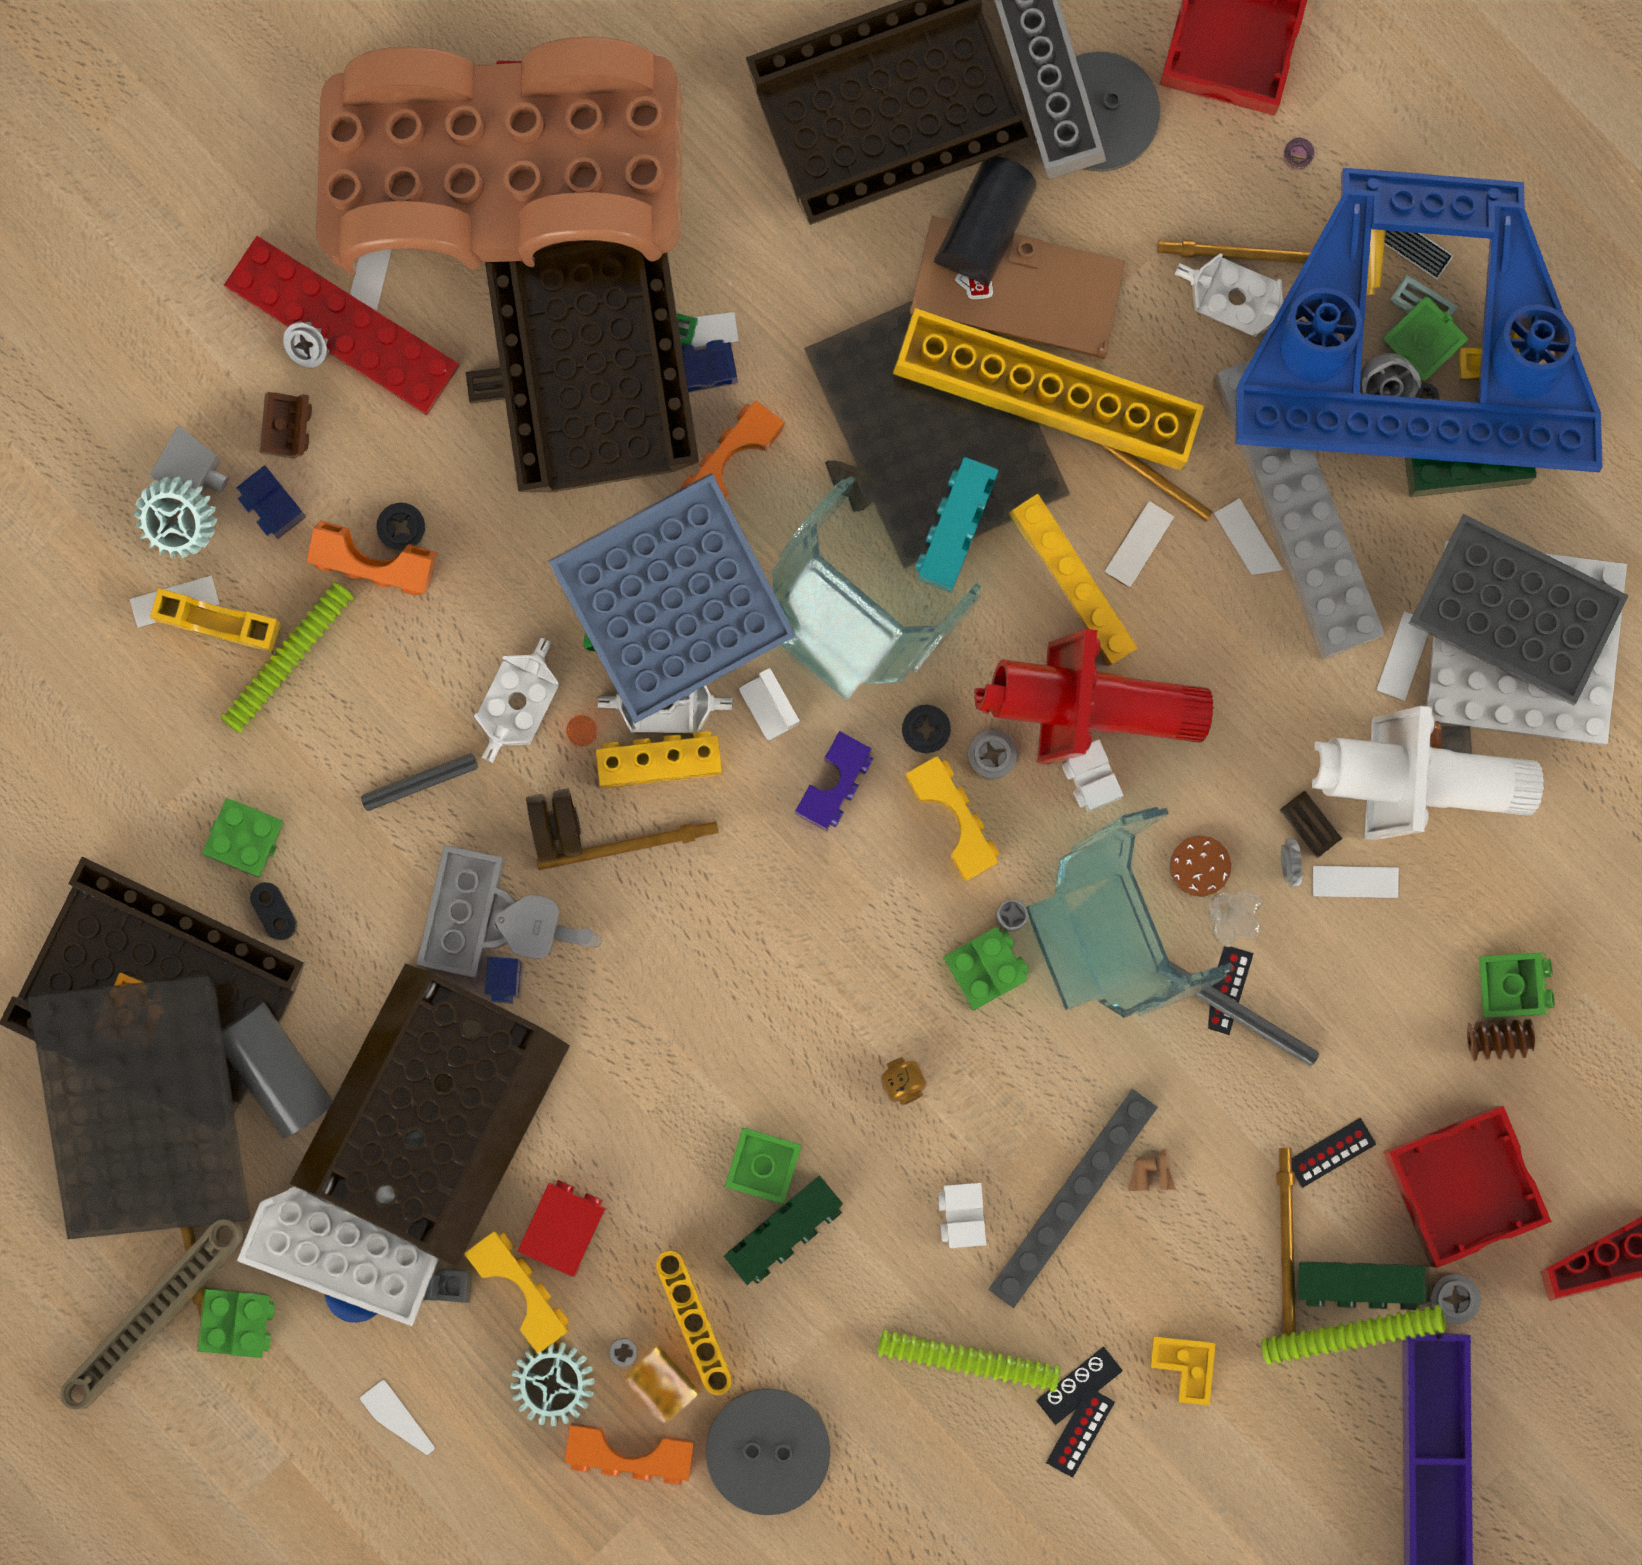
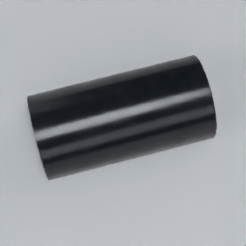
M996 156L983 161L934 258V263L989 286L1036 190L1034 176L1024 166L1008 158Z

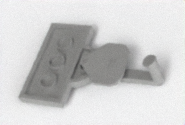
M444 845L417 965L478 979L484 949H497L508 944L516 955L541 959L550 953L554 939L597 948L601 945L602 938L598 934L593 933L589 928L576 930L557 926L559 908L549 898L526 895L516 901L509 893L498 889L505 858Z

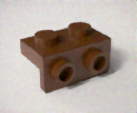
M273 392L265 393L260 444L261 454L295 459L302 456L304 451H307L309 434L306 433V426L312 414L309 395L292 396Z

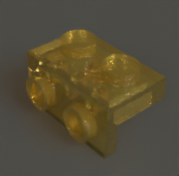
M659 1345L624 1377L631 1391L639 1395L649 1406L650 1412L664 1424L700 1393L697 1387Z

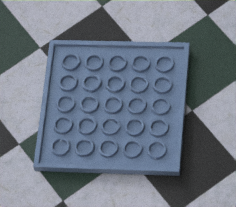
M712 473L548 560L552 571L634 724L796 636Z

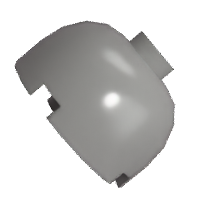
M1384 353L1375 356L1361 370L1360 394L1416 398L1415 395L1418 392V387L1419 389L1421 388V380L1416 368L1409 360L1398 354Z

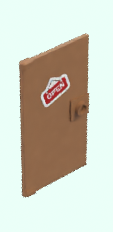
M931 216L914 297L910 306V314H913L915 308L979 330L1105 359L1125 261L1014 234L990 285L987 286L934 263V258L953 220Z

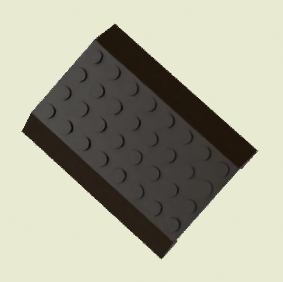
M901 0L746 57L756 95L798 204L809 225L1036 142L1026 112L1022 114L982 13V0Z
M592 241L536 251L533 254L535 258L533 267L525 265L522 261L485 262L519 492H559L671 473L699 462L668 252L662 254L658 260L649 261L644 254L632 247L614 242Z
M82 856L68 883L73 887L18 997L12 996L0 1020V1025L211 1127L223 1131L241 1104L248 1088L212 1036L262 1001L265 1002L280 1024L296 992L304 962ZM119 973H124L150 984L146 994L148 998L154 999L158 988L169 992L165 1003L167 1005L165 1013L160 1014L154 1028L156 1031L153 1040H149L145 1050L134 1046L138 1036L136 1033L130 1031L126 1042H123L95 1030ZM141 1005L134 1022L143 1025L149 1008Z

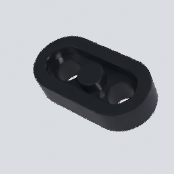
M268 882L256 885L251 892L250 900L266 932L277 940L291 938L297 930V920L281 890L276 885ZM264 892H269L271 895L268 903L261 902L260 897ZM278 919H284L285 927L282 930H277L275 927V922Z

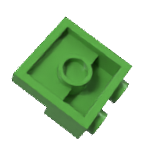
M998 926L943 957L973 1011L1028 981L1025 975L1030 971L1021 956L1015 958L1010 949L1015 946L1011 936L1006 929L1001 932Z
M1545 953L1479 956L1483 1018L1550 1015L1549 1008H1554L1555 997L1553 989L1548 990L1547 977H1552L1553 969L1551 959H1546Z
M204 1288L197 1351L262 1358L263 1351H269L271 1334L266 1332L267 1320L273 1319L275 1307L274 1302L269 1301L270 1295Z

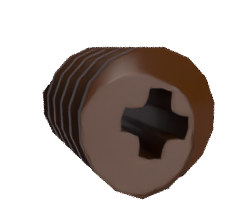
M1525 1019L1523 1026L1519 1020H1513L1510 1026L1506 1020H1502L1498 1027L1494 1021H1488L1486 1028L1481 1021L1476 1022L1474 1028L1468 1023V1048L1473 1061L1477 1060L1478 1054L1481 1051L1485 1060L1490 1059L1491 1051H1495L1498 1059H1502L1504 1050H1507L1510 1059H1514L1516 1050L1520 1051L1522 1058L1527 1057L1528 1049L1534 1051L1535 1033L1531 1019Z

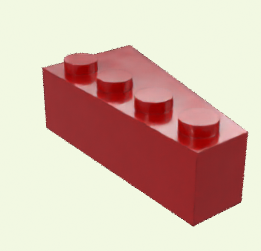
M1642 1217L1540 1271L1549 1302L1642 1279Z

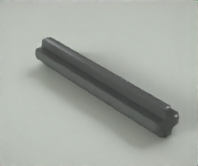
M469 753L363 794L361 801L365 810L370 811L476 770L478 764L475 756Z

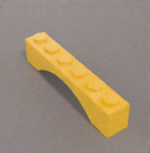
M1036 494L1010 511L1009 515L1048 568L1069 600L1084 628L1098 630L1097 639L1100 640L1099 654L1107 666L1113 665L1136 650L1138 647L1039 494Z

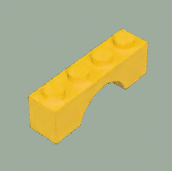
M160 588L157 590L150 618L157 623L274 653L282 625L277 619L251 612L223 608Z
M936 756L907 772L905 778L919 803L934 802L947 807L957 818L960 827V838L950 857L964 882H967L997 865L996 857L1000 853L991 839L986 841L981 830L985 829L977 813L971 815L966 804L970 801L961 786L956 788L952 782L951 777L954 776V773L946 759L941 762L939 757Z
M496 1230L464 1254L482 1279L501 1276L512 1280L521 1288L527 1302V1313L520 1331L536 1353L539 1354L570 1331L567 1327L570 1320L560 1307L555 1310L548 1300L552 1296L543 1283L540 1282L537 1285L531 1278L530 1274L534 1271L523 1257L518 1260L512 1252L515 1245L505 1232L500 1235Z

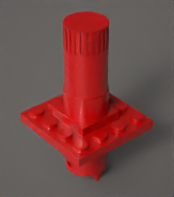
M1084 629L1048 642L1046 665L1005 659L1000 660L996 666L992 684H986L985 689L975 688L974 690L975 706L981 712L989 714V711H991L994 718L1041 724L1037 763L1051 764L1086 755L1092 742V734L1088 730L1109 733L1121 732L1201 743L1209 734L1214 709L1213 695L1209 688L1128 678L1117 674L1097 672V666L1094 665L1095 657H1098L1100 652V640L1097 639L1098 630Z

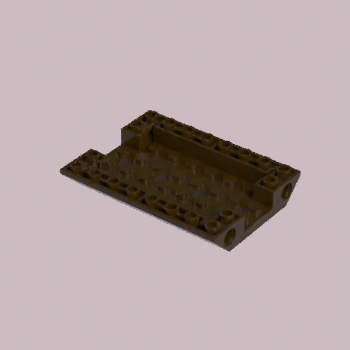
M405 964L290 1185L344 1212L347 1211L457 1268L570 1045L542 1027L431 972ZM476 1020L481 1024V1031L477 1036L470 1037L464 1033L463 1027L467 1021ZM441 1075H447L453 1081L451 1089L447 1092H440L435 1088V1081ZM411 1131H419L423 1134L424 1141L421 1146L411 1148L406 1144V1137ZM382 1187H391L395 1192L394 1200L389 1204H382L377 1200V1193Z

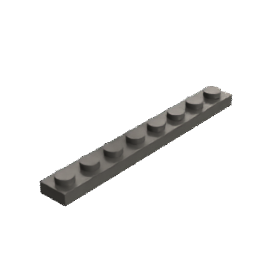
M1134 1089L1129 1092L989 1287V1291L1012 1308L1017 1305L1158 1108L1156 1105Z

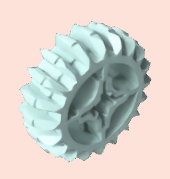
M180 476L175 477L172 481L169 477H164L160 482L158 480L153 481L149 485L150 487L145 488L141 492L142 497L135 504L138 509L134 512L133 516L140 519L136 523L135 528L144 530L140 539L149 538L151 541L149 548L158 546L159 555L164 554L167 550L171 558H175L178 554L182 558L188 557L190 553L197 554L201 547H205L210 542L209 538L215 533V529L212 526L217 523V518L211 515L215 512L216 507L207 505L210 496L202 497L200 494L202 486L193 489L192 479L187 480L184 484H182ZM170 498H174V499L180 500L181 502H175V501L171 500ZM180 510L181 513L177 516L178 520H175L172 524H170L171 520L174 518L173 515H175ZM171 532L177 533V534L180 535L181 537L175 536V535L170 534V533H171Z
M565 1342L560 1344L559 1351H555V1344L552 1343L548 1346V1351H539V1354L536 1356L528 1349L525 1351V1355L530 1361L527 1363L523 1359H518L516 1363L523 1368V1371L513 1370L511 1374L514 1377L520 1378V1382L510 1384L511 1389L520 1388L521 1393L515 1394L512 1397L513 1400L518 1401L523 1398L525 1401L518 1408L519 1411L523 1412L527 1407L531 1408L532 1411L528 1414L527 1418L532 1420L536 1413L540 1414V1425L545 1424L547 1416L551 1417V1426H557V1416H561L563 1423L567 1424L570 1422L568 1412H571L575 1418H578L580 1412L576 1406L579 1405L586 1409L589 1404L582 1397H592L594 1394L593 1391L585 1389V1385H593L595 1383L593 1378L585 1379V1374L592 1372L593 1369L591 1366L584 1369L580 1366V1364L586 1361V1356L583 1355L578 1360H575L573 1356L578 1351L576 1347H573L569 1354L564 1353L566 1349ZM546 1358H555L549 1373L534 1374L530 1372L538 1361ZM564 1361L574 1369L578 1385H574L563 1378L562 1368ZM557 1368L556 1382L564 1387L560 1389L555 1388V1392H552L548 1399L549 1385L540 1380H545L546 1377L550 1379L551 1375L555 1374ZM527 1382L533 1383V1385H537L542 1389V1406L532 1399ZM570 1393L576 1395L569 1405L560 1409H551L556 1394Z

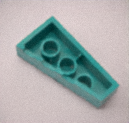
M964 457L959 470H953L948 486L952 487L948 498H942L937 514L941 515L938 526H931L926 542L930 543L927 554H920L915 570L919 571V581L952 593L995 484L998 469Z

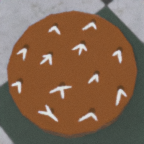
M1198 835L1187 838L1176 847L1170 859V873L1173 881L1181 891L1191 896L1205 897L1216 893L1225 886L1231 874V860L1228 851L1221 842L1208 836Z

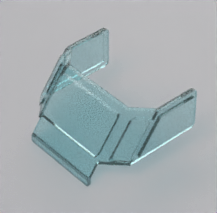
M852 476L847 480L843 478L809 514L778 556L781 559L772 571L774 594L796 634L794 638L781 645L846 701L852 696L861 682L863 684L902 682L911 671L916 673L973 609L981 596L978 592L982 587L976 583L938 626L903 627L819 555L817 531L848 498L856 480Z
M1158 807L1123 815L1072 847V852L1062 857L1059 861L1055 889L1056 896L1026 907L1028 918L1065 1010L1097 999L1098 1002L1123 1018L1137 1013L1139 1016H1142L1201 992L1226 978V973L1233 970L1231 963L1185 977L1172 969L1131 869L1135 835L1169 815L1167 808L1159 810Z

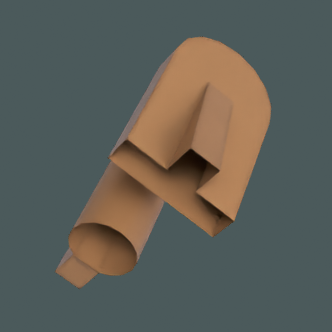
M1161 1149V1190H1175L1176 1188L1169 1169L1168 1150ZM1140 1157L1135 1161V1173L1128 1185V1191L1149 1190V1171H1158L1156 1157Z

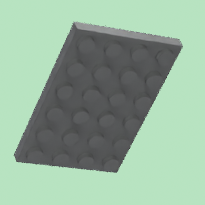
M1463 514L1408 624L1574 706L1629 595Z

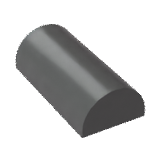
M264 1001L212 1036L282 1138L301 1130L330 1108L333 1100Z

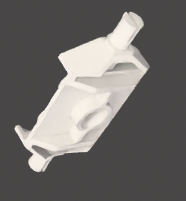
M1221 253L1200 268V270H1194L1179 263L1174 275L1191 281L1194 310L1253 337H1257L1270 327L1283 304L1281 279L1275 281L1222 258L1223 254ZM1235 290L1242 292L1245 302L1241 305L1232 304L1228 298L1230 292Z
M540 637V641L531 655L503 657V662L478 713L474 715L490 738L489 744L481 757L484 760L494 763L500 748H503L504 745L519 746L531 744L560 685L545 664L546 660L544 658L552 645V642L549 640L546 641V639ZM521 693L526 697V705L520 710L512 709L509 704L512 695Z
M705 685L674 702L670 709L659 710L635 724L619 694H616V696H598V709L616 708V710H620L631 734H634V732L697 733L701 731L710 713L714 712V710L732 711V698H714V695H710Z

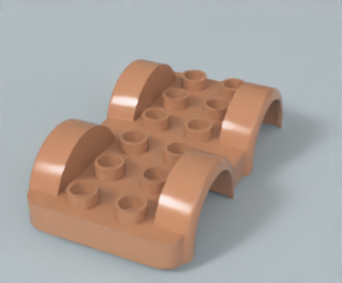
M589 36L569 37L546 42L530 50L524 56L521 63L475 65L460 55L426 47H388L363 53L346 65L344 73L332 75L325 82L321 91L317 196L318 243L322 251L336 267L343 268L345 272L351 275H356L354 261L357 258L371 252L389 249H419L446 254L460 260L471 270L479 268L482 262L522 261L525 265L533 267L535 263L533 254L537 250L551 244L576 240L619 243L640 251L649 261L658 260L662 254L670 252L677 245L682 230L683 93L676 71L671 62L665 57L655 56L642 46L614 38Z

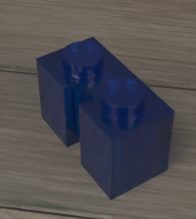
M721 339L713 340L706 343L707 348L695 350L693 345L682 346L689 393L738 383L731 342L724 343V340Z
M265 465L236 487L242 494L237 499L248 513L253 509L260 517L256 523L267 536L273 533L279 539L306 518V515Z
M487 957L485 994L492 997L494 1003L513 1004V998L521 999L523 961L515 958Z

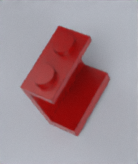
M558 1180L556 1185L548 1183L517 1252L575 1277L601 1217L607 1208L601 1206L602 1199L586 1193L583 1198L573 1193L575 1187Z

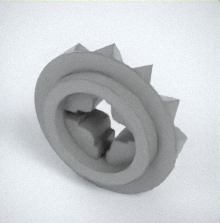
M299 320L290 325L284 333L283 344L286 353L296 364L302 367L313 368L319 366L325 361L326 355L330 351L326 346L328 339L323 338L321 328L316 329L313 327L311 321L302 323ZM305 339L308 342H313L314 345L309 348L308 345H299V343Z
M984 731L978 734L969 746V764L977 774L985 778H1001L1008 774L1016 763V746L1013 740L1001 731ZM988 742L993 750H1005L997 757L998 767L995 766L991 759L980 760L988 752Z
M1295 838L1285 839V845L1281 846L1284 880L1289 882L1291 888L1298 887L1302 882L1303 875L1300 847Z
M1451 1274L1440 1278L1432 1287L1430 1302L1433 1309L1435 1305L1442 1307L1447 1323L1462 1324L1471 1320L1476 1315L1480 1307L1481 1297L1478 1287L1470 1278L1460 1274ZM1454 1285L1458 1295L1468 1297L1467 1300L1458 1302L1457 1313H1455L1452 1303L1443 1301V1298L1452 1296Z

